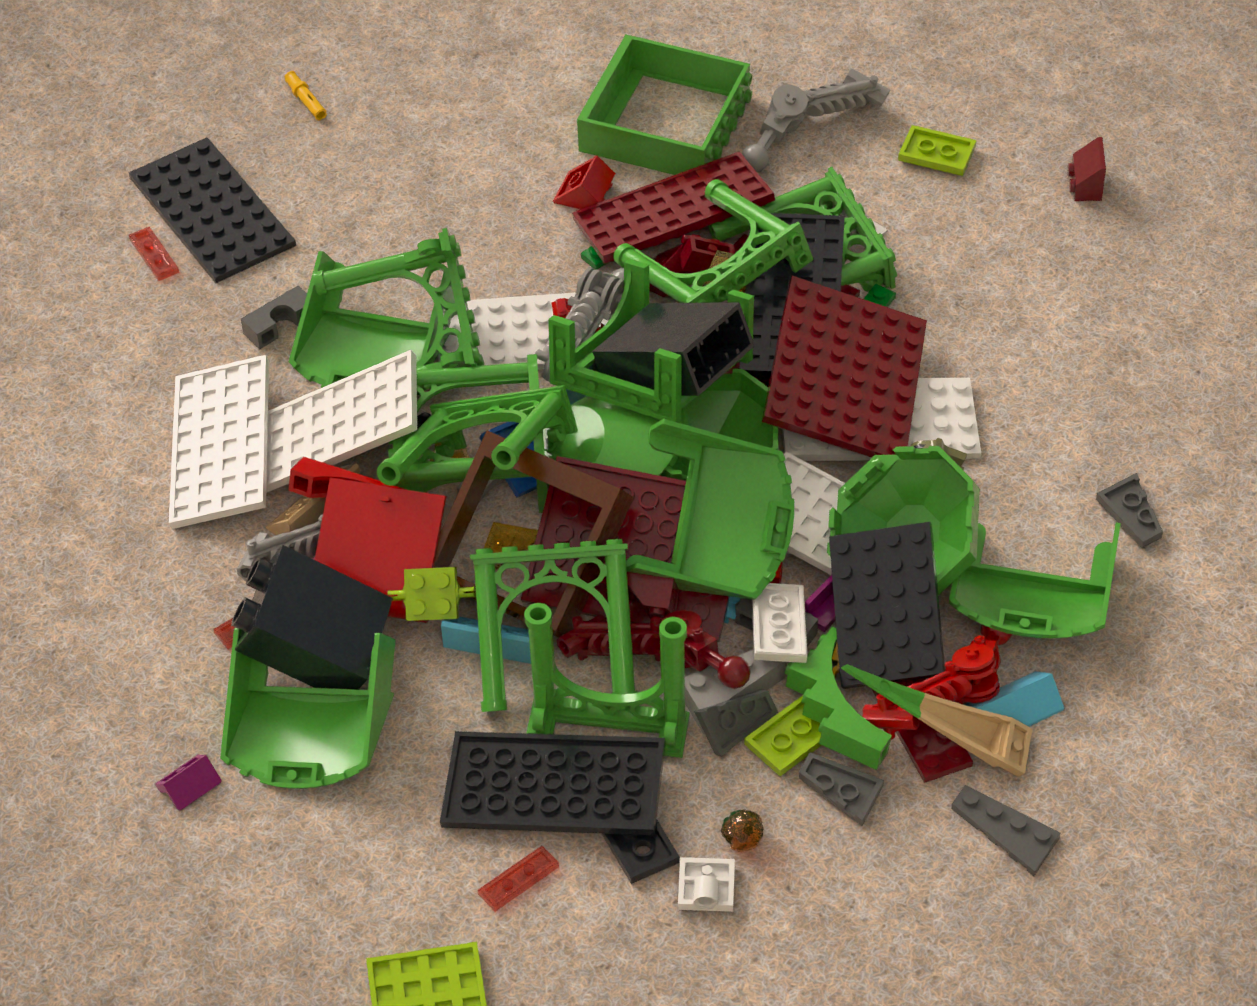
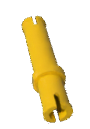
M294 71L286 73L284 76L285 82L292 89L293 95L297 98L299 97L317 121L326 118V109L311 93L308 84L302 81Z

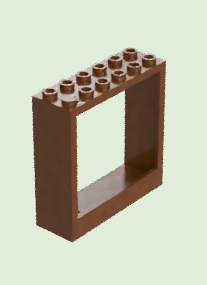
M486 431L441 529L433 568L450 567L496 466L492 461V451L506 438ZM526 448L521 453L518 462L513 467L517 471L602 508L587 540L596 541V546L606 545V540L616 538L634 499L632 495L618 487L529 448ZM596 557L603 564L605 563V557ZM584 563L579 566L577 574L581 580L590 583L598 578L600 568L595 563ZM457 576L460 587L475 586L476 589L474 583ZM567 584L552 618L554 636L560 638L563 634L573 630L572 618L581 616L591 593L578 586ZM467 591L466 593H476V591ZM497 594L499 610L505 598ZM512 601L505 614L525 622L524 613L526 607Z

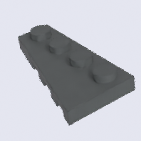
M967 785L962 788L952 803V810L975 829H979L986 834L992 843L998 844L1003 848L1009 857L1016 862H1020L1033 876H1035L1060 838V832Z

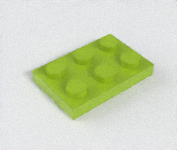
M912 125L898 154V161L963 176L976 148V140Z
M803 695L744 738V745L780 777L805 759L810 752L813 753L822 746L819 744L821 733L818 731L821 723L802 715L804 704L801 701Z

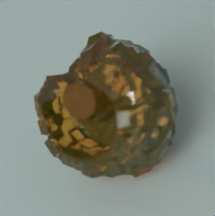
M743 809L731 812L730 816L723 820L721 828L722 837L730 844L732 850L738 852L752 850V848L754 849L758 846L759 841L763 837L764 827L760 815L751 810Z

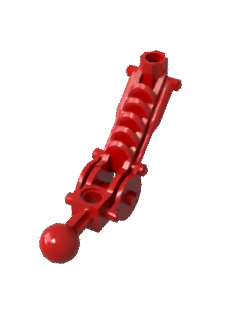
M981 624V635L976 636L970 645L960 648L953 654L952 661L945 663L946 671L907 687L962 705L963 702L979 703L988 701L1000 692L999 678L996 673L1001 664L998 646L1004 645L1013 634L998 631ZM878 694L876 697L877 704H865L862 717L877 728L883 729V731L892 735L891 740L895 738V732L902 729L917 730L920 725V719L881 694Z

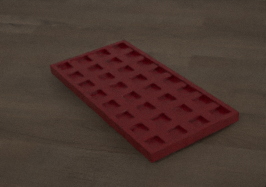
M738 151L572 212L577 226L605 264L614 262V252L621 244L628 243L640 251L732 217V214L706 199L705 189L712 180H721L728 185L729 189L759 207L775 201V196L770 187L741 152Z

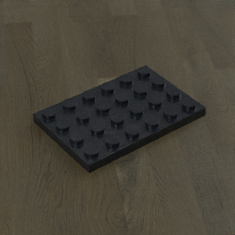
M930 522L829 536L841 687L848 689L867 686L841 668L847 664L892 682L931 678L945 671L932 524Z

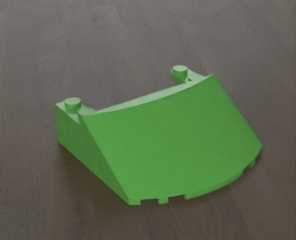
M319 251L313 272L320 270L326 272L345 266L340 262H335L325 252ZM443 273L441 284L439 287L445 284V273ZM312 274L289 358V363L310 382L314 381L321 384V388L409 350L415 353L416 362H418L430 350L435 340L438 326L435 304L429 323L340 309L339 306L344 289L318 295ZM451 286L450 290L442 296L446 302L455 303ZM447 336V337L444 339V341H443L441 347L444 346V344H445V342H446V340L448 339L449 336ZM439 352L437 353V355L435 356V358L430 362V364L434 363V361L436 360V358H437Z
M667 419L660 420L649 429L648 441L651 447L656 451L690 459L672 561L668 563L641 555H633L626 560L627 572L673 578L679 590L756 599L769 582L774 579L780 563L786 556L793 531L795 503L790 486L792 479L791 475L787 473L784 463L786 459L783 452Z
M978 523L977 559L952 582L949 604L968 618L982 625L1024 637L1067 638L1105 628L1121 523H1115L1112 543L1102 542L1095 547L1090 580L981 564L986 529L982 524Z
M234 628L220 758L226 764L239 768V773L246 777L250 774L259 779L261 783L290 789H308L331 785L348 779L367 768L372 760L395 694L391 692L396 639L382 633H375L368 690L266 686L269 675L267 665L235 651L242 630Z

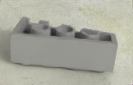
M754 649L738 655L747 661L751 674L749 681L743 687L737 689L725 687L718 678V670L711 666L700 672L685 676V705L702 733L705 734L694 711L758 690L770 689L785 678L786 662L754 660Z

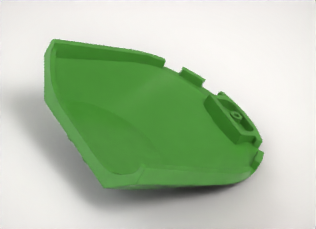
M589 396L571 404L578 428L577 433L566 434L564 441L552 443L547 436V430H552V427L543 429L545 456L556 460L557 456L660 476L668 465L673 467L679 456L656 451L649 444V429L652 425L659 422L660 419ZM684 407L681 410V421L678 423L688 425L687 408Z

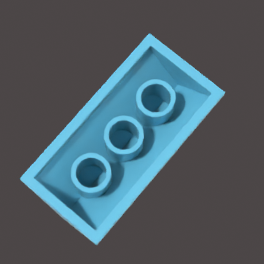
M459 616V619H445L441 622L444 648L480 654L477 619ZM502 624L503 659L531 664L528 629Z
M1038 671L1000 687V692L988 701L964 704L973 708L1012 717L1028 727L1064 710L1053 675Z

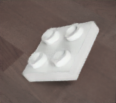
M680 857L678 910L733 912L735 859Z

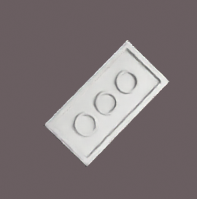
M769 583L756 599H752L754 660L806 663L807 640L804 585Z

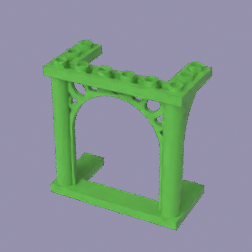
M630 258L624 262V291L617 309L604 327L576 349L575 321L556 315L548 319L550 384L556 386L565 385V388L660 420L667 419L680 422L681 410L697 397L681 396L682 355L661 348L654 353V390L587 369L595 363L592 351L649 304V264ZM731 290L728 293V302L740 303L753 339L754 296ZM753 348L735 364L739 361L746 364L753 360Z
M537 354L527 355V362L416 370L417 395L420 396V399L417 400V413L430 398L454 388L529 383V390L539 389ZM542 430L533 440L534 451L545 456ZM414 432L388 442L389 445L393 444V448L388 449L389 458ZM427 449L422 457L412 464L404 473L403 478L394 486L426 493L444 484L463 482L474 458H451ZM495 466L489 480L531 476L513 468L502 470ZM536 479L539 513H543L547 497V483Z

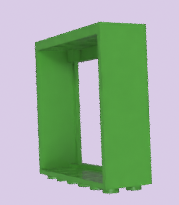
M625 34L577 118L579 152L598 155L672 175L721 158L723 146L728 145L731 131L734 132L736 130L738 117L743 116L745 104L750 103L752 98L750 85L753 74L750 73V64ZM643 76L728 96L702 147L616 126Z

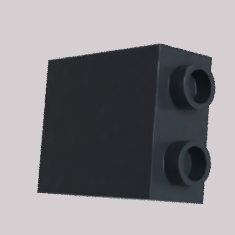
M739 302L649 303L593 350L592 353L598 372L653 390L654 353L661 348L682 355L681 396H699L749 352L755 344Z
M285 545L280 547L270 561L258 557L246 580L247 586L256 589L253 599L243 598L231 623V626L242 630L235 651L313 688L359 690L368 680L375 633L383 632L393 598Z

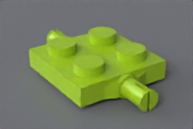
M457 567L404 569L405 584L403 590H388V595H398L391 596L393 598L392 601L403 600L406 606V621L459 619L458 605L460 599L466 597L475 598L476 593H466L467 591H476L475 586L460 587L457 580Z

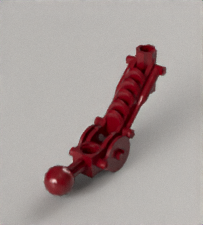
M674 611L662 619L655 616L650 619V623H630L633 655H654L655 660L660 662L659 626L666 618L678 617L687 626V637L684 640L685 668L693 667L700 672L711 666L718 670L717 675L720 682L725 687L731 689L741 688L749 681L751 670L747 661L735 655L726 658L720 655L717 639L703 631L701 617L693 611ZM601 614L589 621H583L581 616L573 617V630L557 639L558 648L561 650L562 655L567 658L577 654L578 659L583 661L588 656H610L608 622L606 617Z

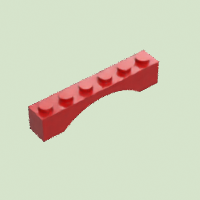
M303 457L290 469L288 491L309 498H326L330 478L400 489L404 488L394 485L389 486L379 480Z

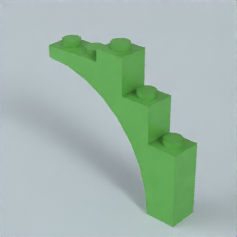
M832 626L826 635H821L817 648L809 651L806 663H788L785 670V675H787L786 687L803 694L801 701L804 704L802 715L821 723L818 730L821 733L819 744L877 770L888 754L892 735L877 728L859 715L846 701L838 688L832 671V655L837 642V631Z

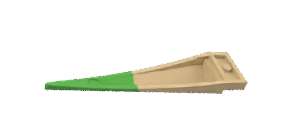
M848 664L841 667L848 674L992 767L999 766L1018 777L1025 774L1032 728L1009 716L962 705L911 689Z

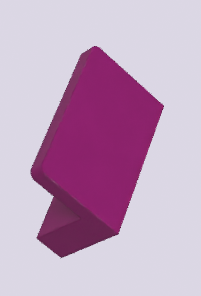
M832 575L805 601V612L812 614L818 619V629L823 632L836 621Z
M197 754L156 782L155 785L161 793L168 794L177 810H182L220 784L222 780L207 755Z

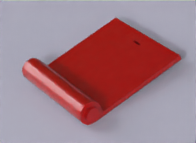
M330 478L315 561L388 595V590H403L405 584L404 569L434 567L447 496ZM403 600L392 601L387 617L406 620V606ZM418 620L416 622L427 623L429 620Z

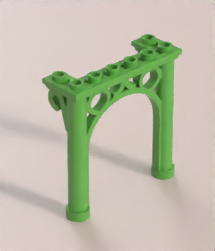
M833 167L828 168L824 178L777 196L775 201L761 207L769 213L840 215L843 210L847 217H845L841 286L859 283L866 292H869L875 284L881 286L882 283L886 288H896L895 277H897V272L894 267L896 257L893 250L886 247L882 234L876 232L872 219H867L863 206L860 203H856L852 190L846 188L842 175L837 174ZM732 216L722 222L710 224L708 228L712 238L722 242L748 231L750 226ZM854 229L859 233V235L852 236L850 234ZM860 244L865 248V251L854 253L849 248Z
M718 179L712 180L706 186V199L751 227L750 235L745 244L729 259L701 272L680 274L668 270L628 243L621 244L614 252V261L622 268H624V262L629 258L649 264V283L678 303L723 302L728 299V293L731 290L739 291L783 258L789 261L792 271L795 273L814 260L799 222L792 225L787 224L729 189L726 183ZM766 242V243H765L764 245H762L761 247L755 248L756 245H759V244H761V243ZM712 281L706 286L701 287L704 284V282Z
M443 228V232L438 233L439 239H427L419 242L417 250L326 272L323 270L313 272L316 291L318 295H323L390 278H405L414 281L422 286L433 299L438 318L435 340L428 353L416 362V370L484 365V360L477 347L480 346L479 336L477 332H473L472 324L476 323L473 310H469L467 304L468 301H471L468 287H464L462 280L466 279V273L463 264L459 265L458 257L462 256L460 245L456 242L455 235H450L447 228ZM427 267L425 269L423 277H420L419 275L410 272L412 270ZM436 270L443 271L446 277L445 284L439 288L429 284L430 276ZM451 286L455 303L446 302L442 296L450 290ZM458 314L461 332L455 328L445 329V327H449L451 319ZM454 335L458 337L459 347L455 352L448 353L441 345L447 336ZM439 352L442 355L440 357L441 361L430 364Z
M565 385L432 404L429 406L432 415L390 458L385 459L378 466L377 476L386 485H396L403 478L404 473L432 444L441 442V445L435 447L436 453L452 457L454 450L467 447L462 432L463 429L494 422L519 423L510 435L495 447L491 454L492 461L498 468L509 470L514 467L521 453L544 428L552 427V430H547L548 439L552 443L562 442L565 440L566 434L578 432Z
M622 539L606 540V545L596 546V541L580 542V547H570V543L554 544V549H544V545H529L527 551H518V547L514 546L502 547V552L493 553L491 548L476 549V554H470V560L473 561L475 570L483 690L481 712L507 710L501 626L508 606L525 590L536 585L551 582L568 583L578 586L591 593L600 602L608 622L612 694L638 693V691H635L626 568L627 543L622 544ZM596 557H605V565ZM579 558L572 567L574 578L568 577V572L560 570L555 563V560ZM545 561L543 569L534 574L535 579L529 581V570L521 563ZM497 564H503L501 567H499L498 571L496 572L495 566ZM581 564H597L600 568L599 577L590 583L581 580L577 574ZM519 568L524 572V580L517 588L514 589L502 582V574L506 569ZM550 569L553 571L554 574H556L546 576L549 573ZM605 576L608 602L594 588L603 581ZM496 584L510 593L500 605L499 610Z
M534 603L526 608L524 616L529 632L534 695L526 734H554L556 722L659 733V738H665L666 742L664 756L683 758L690 712L685 711L684 640L687 637V626L682 619L669 617L664 619L659 626L660 681L652 688L642 692L609 694L579 686L562 675L555 664L551 609L543 603ZM662 693H664V701L659 697ZM573 696V697H575V698H577V699L564 698V697ZM647 704V705H650V706H652V707L639 706V705Z

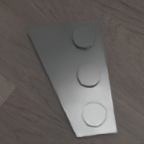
M1135 473L1098 492L1096 500L1118 523H1121L1120 526L1143 548L1161 539L1163 530L1154 510L1149 506L1147 494L1144 489L1142 490L1139 483V476Z
M762 689L696 710L694 713L714 753L717 756H723L745 737L775 716L778 710L769 691Z
M811 752L799 771V779L861 826L866 821L884 785L883 779Z

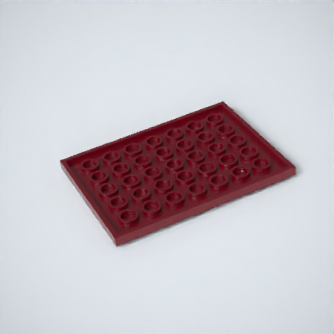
M792 276L788 285L762 422L871 458L874 455H896L893 451L895 447L908 446L927 320Z
M561 456L556 457V461L618 487L634 497L615 538L622 539V544H628L626 560L633 555H641L671 563L686 481ZM549 485L534 545H544V549H554V544L570 543V547H580V542L588 540L602 508ZM579 558L555 560V563L560 570L568 572L567 576L571 577L572 567ZM545 561L530 562L528 568L530 573L529 581L535 579L534 574L543 569ZM550 569L549 573L546 576L556 574H554L553 571ZM605 576L603 581L594 588L608 602ZM551 582L536 585L522 592L521 601L529 604L543 603L549 608L557 609L568 583ZM628 588L630 623H650L652 617L647 615ZM679 590L676 611L688 610L697 613L701 617L703 631L716 638L717 642H720L730 596ZM590 594L581 614L593 617L601 614L606 617L600 602Z

